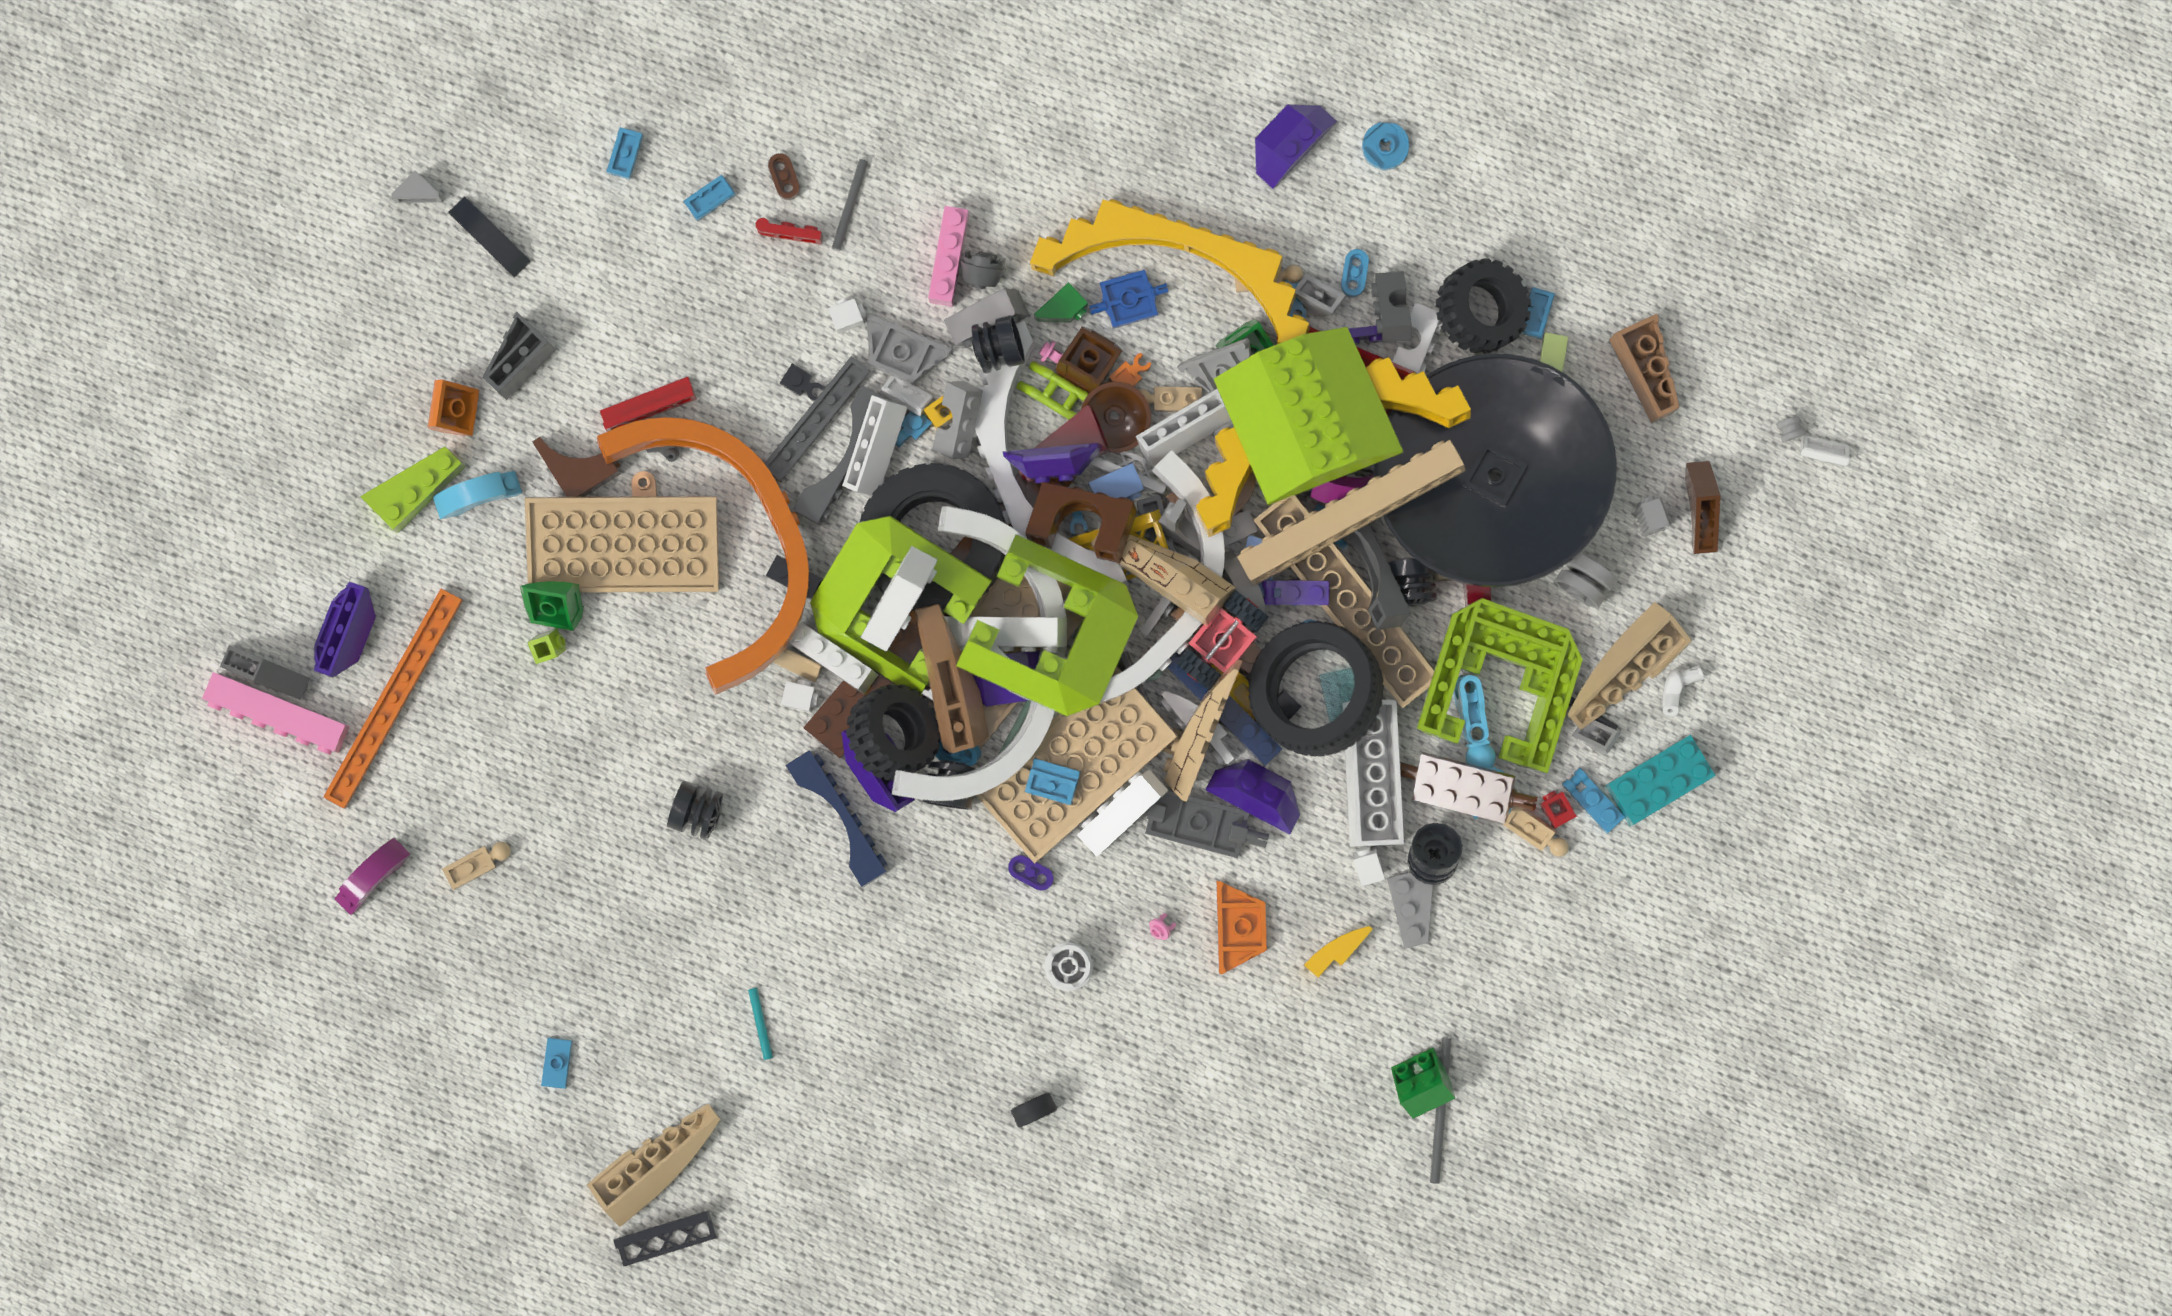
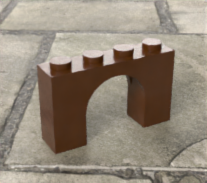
M1042 482L1025 531L1027 539L1043 547L1052 548L1058 528L1065 517L1076 511H1090L1102 519L1093 547L1096 557L1120 563L1137 514L1134 502L1125 497L1114 498L1102 492H1096L1095 494L1086 492L1079 487L1072 489L1056 482L1050 484Z

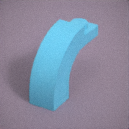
M515 471L506 473L495 472L451 486L435 495L433 500L439 518L445 519L462 515L469 509L487 502L522 494V490Z

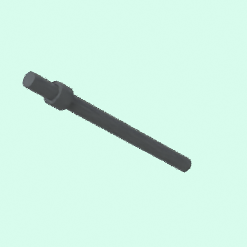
M1442 1038L1439 1058L1449 1075V1068H1452V1058H1450L1452 1038ZM1446 1103L1437 1107L1435 1114L1430 1183L1434 1184L1440 1183Z

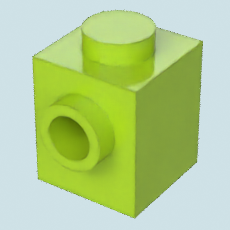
M557 628L536 635L527 642L536 664L556 658L566 651L565 639L562 634H559Z

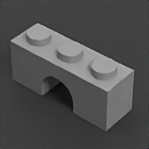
M965 381L946 382L942 405L950 409L953 422L951 426L937 427L933 450L950 459L969 458L983 390Z

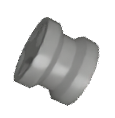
M1799 416L1776 424L1777 428L1782 432V442L1805 435L1804 430L1799 425L1801 421Z

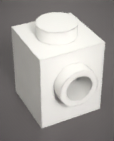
M849 297L843 298L836 302L837 305L828 308L838 334L864 325L862 318L866 317L862 303L857 305L855 298L851 300Z
M797 680V683L786 681L781 705L811 712L812 707L816 708L819 694L815 693L816 689L811 687V682Z
M1376 846L1358 848L1357 852L1353 853V861L1361 886L1385 880L1384 870Z

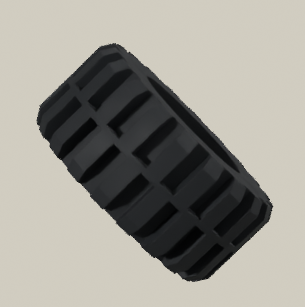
M1483 258L1479 261L1473 260L1463 265L1445 278L1444 284L1439 287L1437 292L1441 297L1436 299L1435 306L1439 308V312L1436 313L1437 320H1441L1443 324L1440 327L1443 333L1447 331L1450 335L1448 339L1452 343L1458 342V347L1464 351L1470 348L1471 353L1478 354L1482 352L1486 354L1515 341L1520 337V333L1524 332L1527 327L1525 322L1530 320L1531 312L1528 311V308L1531 307V299H1527L1526 294L1529 291L1527 286L1524 287L1522 285V277L1519 274L1515 275L1512 267L1509 265L1503 267V262L1499 260L1491 262L1489 258ZM1472 286L1485 289L1495 299L1498 307V319L1495 326L1481 323L1472 314L1468 302Z
M888 684L865 695L857 701V704L853 705L850 710L851 715L847 719V726L849 728L846 730L847 738H850L848 745L850 750H853L856 754L854 758L858 763L861 761L866 771H873V775L878 778L884 777L886 780H894L896 770L915 773L933 761L940 747L937 743L941 741L940 732H938L939 726L935 718L936 712L934 708H930L928 705L929 701L925 697L919 696L920 693L915 689L909 690V687L906 685ZM884 714L893 718L901 727L905 739L904 750L893 745L887 738L883 728Z

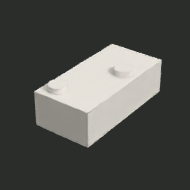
M911 546L876 606L861 636L862 639L885 651L888 650L899 629L905 630L911 619V616L908 614L921 594L926 582L930 584L937 572L933 569L937 559Z

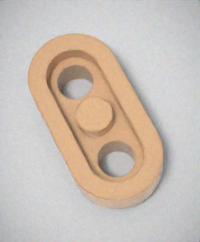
M646 471L636 473L631 482L632 496H657L656 480L653 475ZM646 479L647 485L640 487V480Z

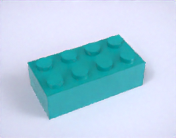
M1689 735L1605 786L1621 813L1625 816L1629 826H1633L1716 775L1693 737Z

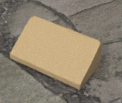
M787 648L773 661V663L814 683L823 669L820 664Z

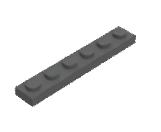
M852 356L764 463L771 474L780 482L783 481L870 373L869 369Z

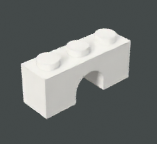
M1417 303L1414 304L1410 317L1412 331L1417 334L1419 345L1412 350L1398 346L1392 362L1415 371L1417 374L1425 371L1427 364L1423 363L1426 355H1431L1435 342L1431 341L1434 333L1439 334L1440 326H1442V321L1437 320L1436 313L1439 311Z

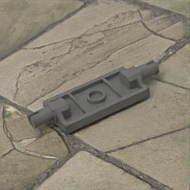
M1170 790L1143 814L1147 816L1146 819H1149L1145 831L1147 835L1237 859L1241 845H1244V843L1265 849L1267 842L1258 840V838L1264 840L1269 838V833L1266 834L1248 829L1249 813L1244 810L1189 796L1187 802H1185L1174 791Z

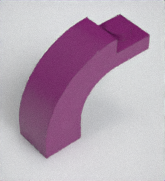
M1374 473L1360 478L1342 476L1312 488L1311 497L1326 504L1335 499L1339 501L1345 498L1346 494L1352 489H1361L1367 486L1368 482L1374 478Z
M392 838L371 854L345 880L339 888L340 892L335 897V900L350 915H353L372 891L404 864L410 853L395 838Z

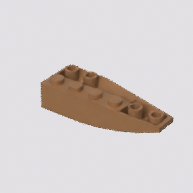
M939 604L916 609L915 614L943 749L950 753H955L973 748L989 737L980 690L972 673L956 666L962 652Z

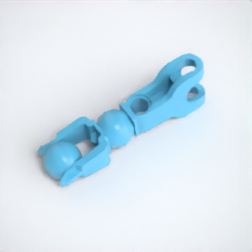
M1473 675L1460 676L1457 679L1453 695L1460 719L1465 720L1463 735L1468 742L1466 747H1469L1466 753V762L1503 772L1501 769L1494 767L1496 753L1489 745L1490 740H1487L1489 731L1481 682L1479 678ZM1466 682L1470 686V691L1468 693H1466L1464 688ZM1474 727H1478L1482 732L1479 740H1474L1471 737V730Z

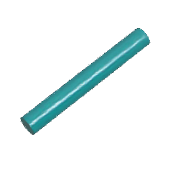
M749 989L748 993L763 1059H772L773 1055L758 989Z

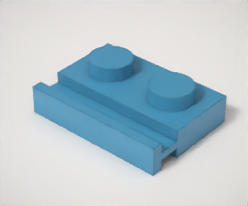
M1034 758L1025 792L1072 805L1081 771Z

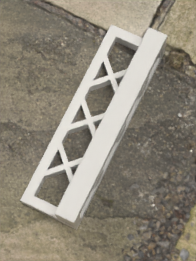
M1128 451L1119 453L1123 460V463L1119 465L1107 460L1105 455L1110 454L1109 452L1094 458L1088 465V467L1109 474L1122 468V466L1138 461L1142 463L1145 472L1138 474L1145 490L1163 497L1167 488L1165 483L1162 484L1151 479L1149 473L1153 472V469H1147L1146 465L1152 467L1147 459ZM1124 456L1131 458V460L1126 461Z

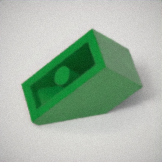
M1068 282L1034 313V318L1037 322L1071 323L1074 319L1079 321L1088 312L1086 310L1088 302Z

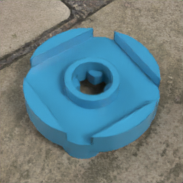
M1381 122L1371 126L1365 133L1362 143L1363 156L1366 161L1374 168L1383 171L1400 166L1406 159L1409 150V139L1402 127L1394 123ZM1380 142H1391V150L1382 151L1380 149Z

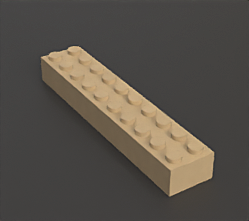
M1294 495L1274 503L1255 518L1254 522L1265 536L1277 535L1288 524L1293 522L1297 524L1303 521L1310 511L1299 497ZM1335 543L1290 566L1301 581H1330V605L1321 606L1335 624L1352 632L1372 651L1380 665L1379 668L1382 671L1384 686L1402 708L1430 687L1435 671L1434 667L1402 627L1376 629L1368 611L1372 590Z

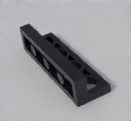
M709 1210L622 1236L613 1241L615 1248L619 1249L623 1267L710 1241L717 1237ZM707 1222L710 1232L709 1236L701 1238L692 1233L697 1224ZM692 1226L690 1232H689L688 1230L684 1229V1228H687V1227ZM681 1230L688 1234L683 1244L677 1245L669 1240L674 1231ZM669 1233V1235L667 1236V1238H664V1237L661 1236V1235H664V1234ZM690 1236L696 1238V1240L688 1242ZM658 1237L665 1241L660 1251L654 1252L646 1247L651 1238ZM646 1240L645 1243H644V1245H641V1244L638 1243V1242H641V1241ZM667 1243H669L670 1245L673 1246V1247H669V1248L664 1249L665 1246L667 1245ZM634 1244L642 1248L637 1258L627 1260L624 1250L625 1246ZM644 1250L650 1253L641 1256Z

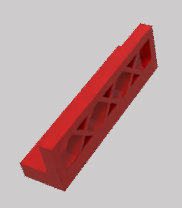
M685 377L602 409L600 414L604 421L603 426L608 432L617 427L656 416L697 400L689 377Z

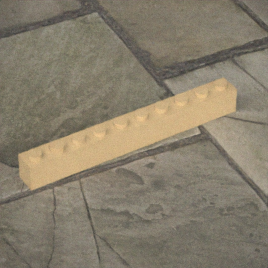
M1450 440L1438 442L1432 447L1431 451L1425 454H1416L1410 459L1409 463L1403 466L1402 464L1394 466L1383 477L1377 476L1372 478L1367 486L1361 489H1352L1346 494L1345 498L1339 501L1338 499L1330 501L1326 504V508L1319 512H1310L1304 517L1303 521L1297 524L1295 522L1288 524L1281 533L1266 536L1262 539V543L1255 547H1246L1237 558L1254 587L1466 471L1464 463Z

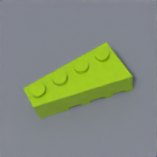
M444 446L360 497L392 530L399 533L466 466Z

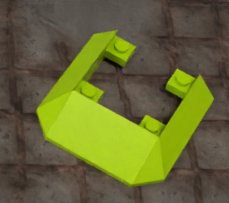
M891 516L858 522L810 601L818 634L895 684L906 685L909 687V690L915 689L920 693L919 696H921L929 684L922 648L912 664H909L889 650L885 651L861 638L871 618L861 608L882 573L893 579L911 546L937 559L933 568L937 571L933 581L954 594L944 612L963 624L971 615L992 580Z
M1015 534L997 577L1019 587L1029 567L1071 586L1072 588L1063 608L1085 617L1066 660L1044 650L1035 670L991 651L1000 629L977 619L956 666L1064 716H1070L1097 706L1101 702L1138 618L1128 588L1122 582Z
M1481 598L1454 612L1451 616L1417 729L1429 736H1435L1458 744L1465 720L1448 715L1447 712L1460 670L1480 675L1485 655L1526 668L1519 690L1538 697L1525 740L1505 735L1498 758L1520 767L1548 773L1583 659L1569 629Z

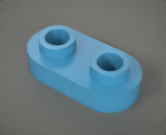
M1351 250L1345 258L1341 289L1348 297L1359 296L1365 288L1369 258L1363 250ZM1359 259L1361 264L1354 266L1352 260ZM1350 282H1355L1357 284V288L1350 289L1348 284Z
M942 741L937 743L940 747L935 756L939 761H956L973 766L981 757V750L978 745L970 749L950 753L943 749Z

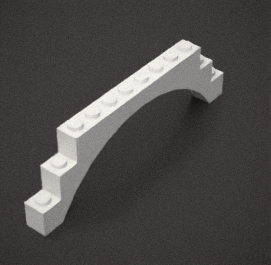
M1025 321L1016 325L1023 345L1025 363L1008 367L1004 358H1001L1000 370L996 371L991 361V373L985 374L983 370L979 372L983 385L986 386L979 388L983 390L973 438H979L981 445L977 448L982 460L987 459L989 467L985 469L990 481L995 480L998 487L994 492L998 502H1003L1006 508L1002 513L1007 525L1012 524L1013 529L1027 539L1025 531L1033 507L1025 499L1015 479L1012 464L1003 457V451H1008L1007 423L1010 401L1018 377L1035 350ZM1058 532L1052 548L1045 547L1122 582L1126 586L1129 585L1119 564L1098 559L1094 551L1079 546L1061 536Z

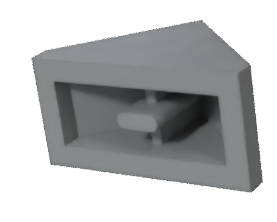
M415 170L391 194V198L395 203L443 202V197Z
M1305 274L1295 288L1296 298L1314 316H1332L1346 298L1341 292Z
M1594 720L1583 729L1577 727L1572 736L1604 756L1608 754L1620 732Z

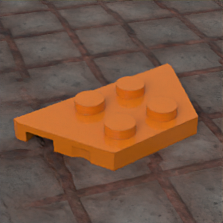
M1216 881L1219 974H1224L1267 951L1266 907L1264 901L1221 881Z

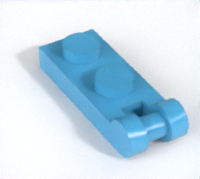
M1578 768L1574 772L1575 775L1570 780L1566 779L1562 786L1607 834L1625 816L1590 780L1587 774L1581 768ZM1582 782L1586 788L1579 792L1576 786Z

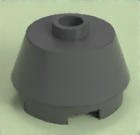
M964 250L963 259H960L963 280L971 283L972 287L978 289L996 287L1006 271V259L1001 258L997 260L998 255L982 251L975 255H970L971 251Z

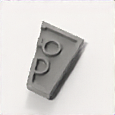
M1412 873L1387 878L1404 949L1428 943L1433 885L1424 884L1417 880Z

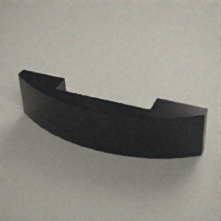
M465 196L448 212L514 278L531 262Z

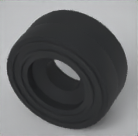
M1048 1092L1012 1108L1011 1114L1018 1128H1021L1056 1112L1057 1107L1053 1102L1051 1094Z

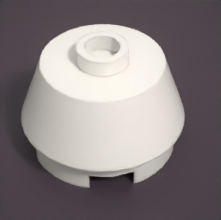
M1076 943L1059 944L1046 957V976L1050 983L1058 989L1064 991L1077 990L1083 987L1092 975L1093 963L1091 956L1085 948Z

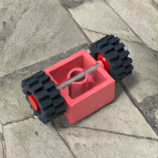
M1236 590L1224 603V606L1236 615L1235 618L1221 607L1208 626L1203 625L1188 643L1202 654L1203 657H1199L1188 648L1176 662L1192 679L1208 690L1221 677V674L1209 664L1213 663L1221 671L1225 672L1237 659L1240 660L1258 638L1243 625V622L1258 632L1269 618L1256 604Z

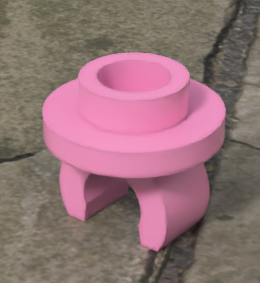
M1054 340L1050 344L1045 342L1039 354L1042 355L1040 359L1042 362L1048 357L1058 364L1059 359L1063 355L1054 349L1056 344Z
M1166 913L1149 923L1150 932L1157 939H1168L1170 932L1176 926L1175 922L1170 926H1166L1163 922L1167 917Z

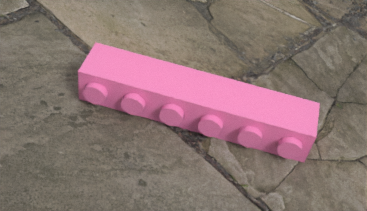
M214 672L202 699L209 701L207 706L219 711H221L222 707L231 710L229 714L242 720L244 716L253 719L251 724L264 729L267 724L275 728L274 733L287 737L288 733L297 736L296 742L307 746L312 742L319 745L317 750L331 755L332 751L339 753L350 727Z

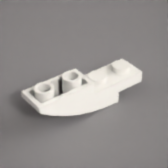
M1164 691L1161 694L1163 700L1160 703L1168 713L1174 712L1177 716L1176 724L1184 731L1197 705L1181 696ZM1218 723L1210 741V745L1214 749L1211 754L1219 764L1224 762L1227 766L1234 760V757L1221 742L1227 736V733Z

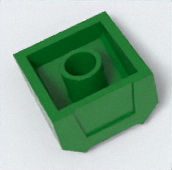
M1253 319L1245 322L1229 335L1220 339L1216 344V348L1219 349L1248 338L1251 355L1274 345L1260 322Z
M547 581L520 586L524 608L530 623L570 631L575 630L582 619L584 609L579 584Z

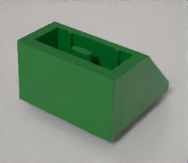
M1433 1047L1391 1067L1399 1102L1412 1119L1456 1099L1451 1080Z

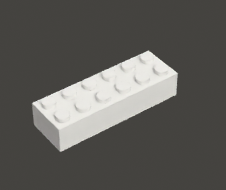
M1382 700L1380 713L1376 716L1377 719L1371 729L1367 731V734L1360 741L1355 742L1353 746L1345 750L1350 847L1404 844L1396 700ZM1349 702L1343 703V711Z

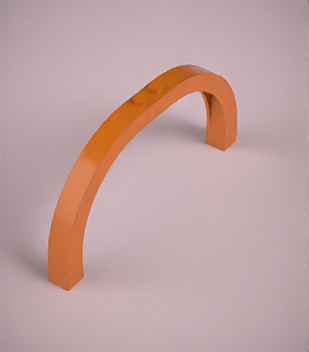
M651 418L635 421L598 435L597 444L607 464L655 447L680 446L694 448L710 453L729 463L747 479L755 490L785 554L788 568L787 593L778 616L769 629L756 642L731 657L705 667V674L715 695L753 678L775 661L787 647L799 626L806 604L809 579L807 553L798 525H800L796 513H791L788 507L790 501L786 492H781L770 470L748 446L729 433L709 424L683 418Z

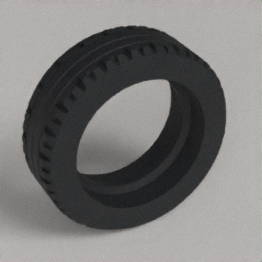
M1308 621L1307 623L1302 622L1292 625V627H1288L1272 637L1265 644V647L1261 649L1255 663H1253L1248 683V692L1250 693L1248 697L1250 707L1253 710L1252 713L1265 733L1290 751L1312 757H1321L1325 754L1329 756L1339 753L1341 750L1344 751L1353 746L1355 742L1360 741L1367 734V731L1371 729L1377 719L1376 716L1380 713L1384 697V685L1382 684L1384 680L1382 671L1379 668L1380 665L1372 651L1358 637L1342 626L1321 621ZM1316 650L1335 652L1348 662L1354 674V690L1347 707L1336 719L1321 727L1304 728L1292 723L1283 714L1278 701L1279 687L1285 672L1293 662L1309 652Z

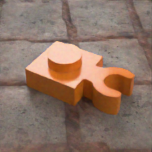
M1139 353L1135 356L1134 363L1131 366L1125 361L1109 376V379L1112 382H1124L1135 387L1142 380L1139 373L1148 371L1151 363L1148 362L1145 366L1139 365L1138 361L1143 357V354Z

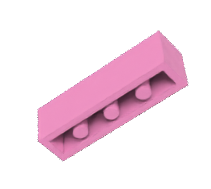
M944 207L928 296L929 303L953 307L960 270V259L962 258L969 219L967 209Z

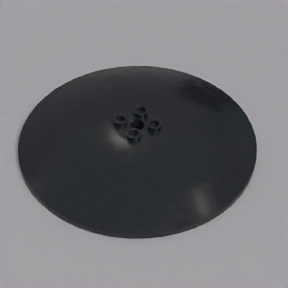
M1483 354L1466 357L1445 364L1427 374L1426 377L1436 395L1446 387L1453 388L1459 386L1471 409L1470 419L1447 428L1420 415L1392 409L1388 419L1402 447L1403 453L1375 463L1374 477H1383L1394 466L1399 464L1403 466L1409 463L1410 459L1416 454H1425L1431 451L1436 443L1449 440L1464 463L1466 471L1383 516L1390 531L1400 545L1413 558L1433 572L1457 582L1481 587H1505L1528 583L1545 577L1572 561L1586 548L1601 528L1609 512L1616 485L1617 461L1612 434L1606 419L1591 396L1577 382L1553 366L1535 359L1511 354ZM1493 470H1498L1502 473V478L1498 481H1492L1488 477L1489 473Z

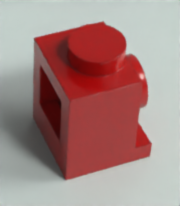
M1554 790L1542 797L1544 802L1540 803V806L1554 829L1577 817L1563 791L1557 794ZM1553 804L1560 806L1558 813L1552 811Z

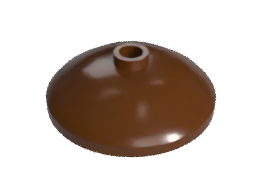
M1117 381L1101 384L1094 388L1082 403L1081 410L1088 405L1094 407L1111 451L1109 453H1122L1139 445L1136 436L1150 428L1151 411L1144 395L1130 384ZM1114 411L1119 413L1117 420H1113L1110 417V414Z

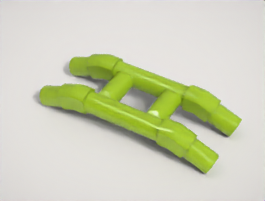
M1032 361L1029 369L1050 380L1043 393L1023 381H1019L1016 388L1067 420L1071 419L1077 414L1071 410L1077 399L1079 398L1081 401H1084L1089 393L1044 365ZM1058 386L1070 393L1063 405L1051 398Z

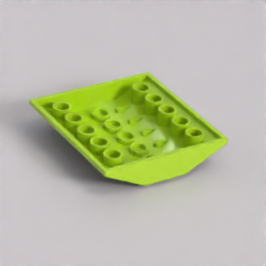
M1348 327L1303 334L1253 354L1214 378L1215 385L1267 505L1403 453Z

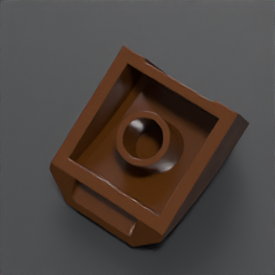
M1082 326L1059 359L1055 370L1059 376L1090 393L1094 388L1103 384L1123 350L1103 335Z

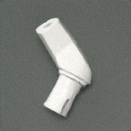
M1699 665L1682 671L1674 669L1668 673L1663 690V713L1666 716H1676L1678 714L1680 695L1685 685L1704 680L1703 672Z

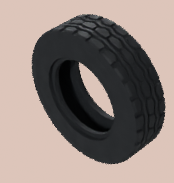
M943 463L918 464L912 468L907 467L900 470L896 475H891L884 481V484L879 485L872 493L873 496L868 499L860 518V522L891 516L901 522L910 510L921 504L944 502L958 509L990 516L1006 524L999 503L981 480L977 479L973 474L961 470L959 467L943 465ZM973 539L969 554L963 562L992 580L983 594L984 596L997 581V574L1006 555L989 544ZM882 573L876 583V586L883 594L892 578ZM933 580L930 584L926 582L911 611L939 604L943 614H945L944 610L954 594Z

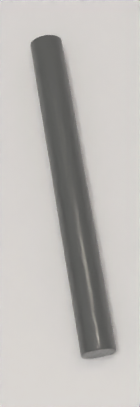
M859 159L832 249L841 251L868 161Z

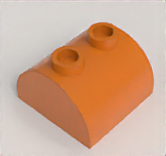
M435 380L427 428L446 434L473 436L479 389L446 380Z

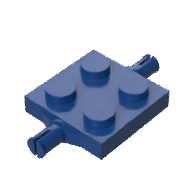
M1144 269L1100 282L1099 285L1103 295L1102 302L1089 305L1091 315L1105 311L1110 318L1112 328L1115 329L1158 316L1155 296L1169 293L1166 283L1152 287Z

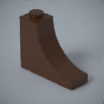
M541 437L532 441L566 497H585L621 474L618 470L621 467L619 461L607 464L602 453L589 458H571L552 450Z
M1710 461L1686 463L1685 484L1691 511L1693 553L1718 552L1721 495Z

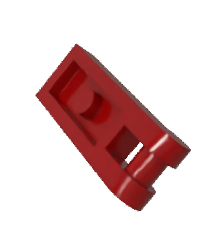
M759 218L755 223L758 233L762 236L822 245L823 234L815 226L805 225L804 228H798L790 222H781V225L771 224L766 218Z

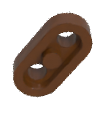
M774 154L768 161V168L777 193L784 200L795 199L800 193V184L792 162L785 154ZM783 163L785 165V168L783 170H777V164ZM792 185L793 189L791 192H786L784 187Z

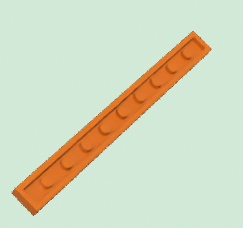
M442 588L439 590L323 798L343 809L347 808L462 604V599Z

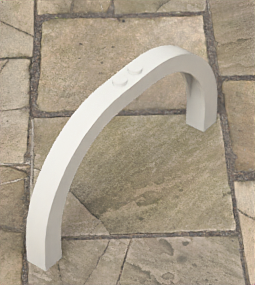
M1171 450L1152 471L1179 499L1187 503V511L1192 518L1198 535L1201 564L1222 577L1225 555L1223 531L1208 537L1196 513V504L1204 497L1210 495L1194 472ZM1184 612L1174 626L1139 661L1124 672L1111 677L1100 704L1130 692L1158 669L1163 671L1172 662L1169 657L1175 651L1180 654L1189 645L1186 640L1196 631L1201 622L1187 612ZM993 643L991 651L1009 658Z
M948 506L941 509L938 526L939 532L977 539L996 548L1004 555L1007 554L1015 534L1025 538L1012 527L990 516ZM1028 567L1024 576L1035 594L1041 618H1066L1065 608H1063L1064 601L1057 581ZM1044 647L1040 649L1039 659L1044 651ZM1058 647V652H1050L1066 660V647ZM1031 701L1026 719L1013 741L993 760L972 771L952 776H927L896 770L892 794L923 800L948 801L968 798L998 786L1020 770L1033 756L1049 729L1054 711Z

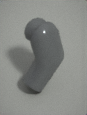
M676 446L646 449L647 453L660 452L669 462L675 461L679 456Z

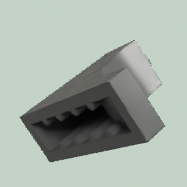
M231 645L228 646L220 664L221 668L301 700L306 692L310 679Z

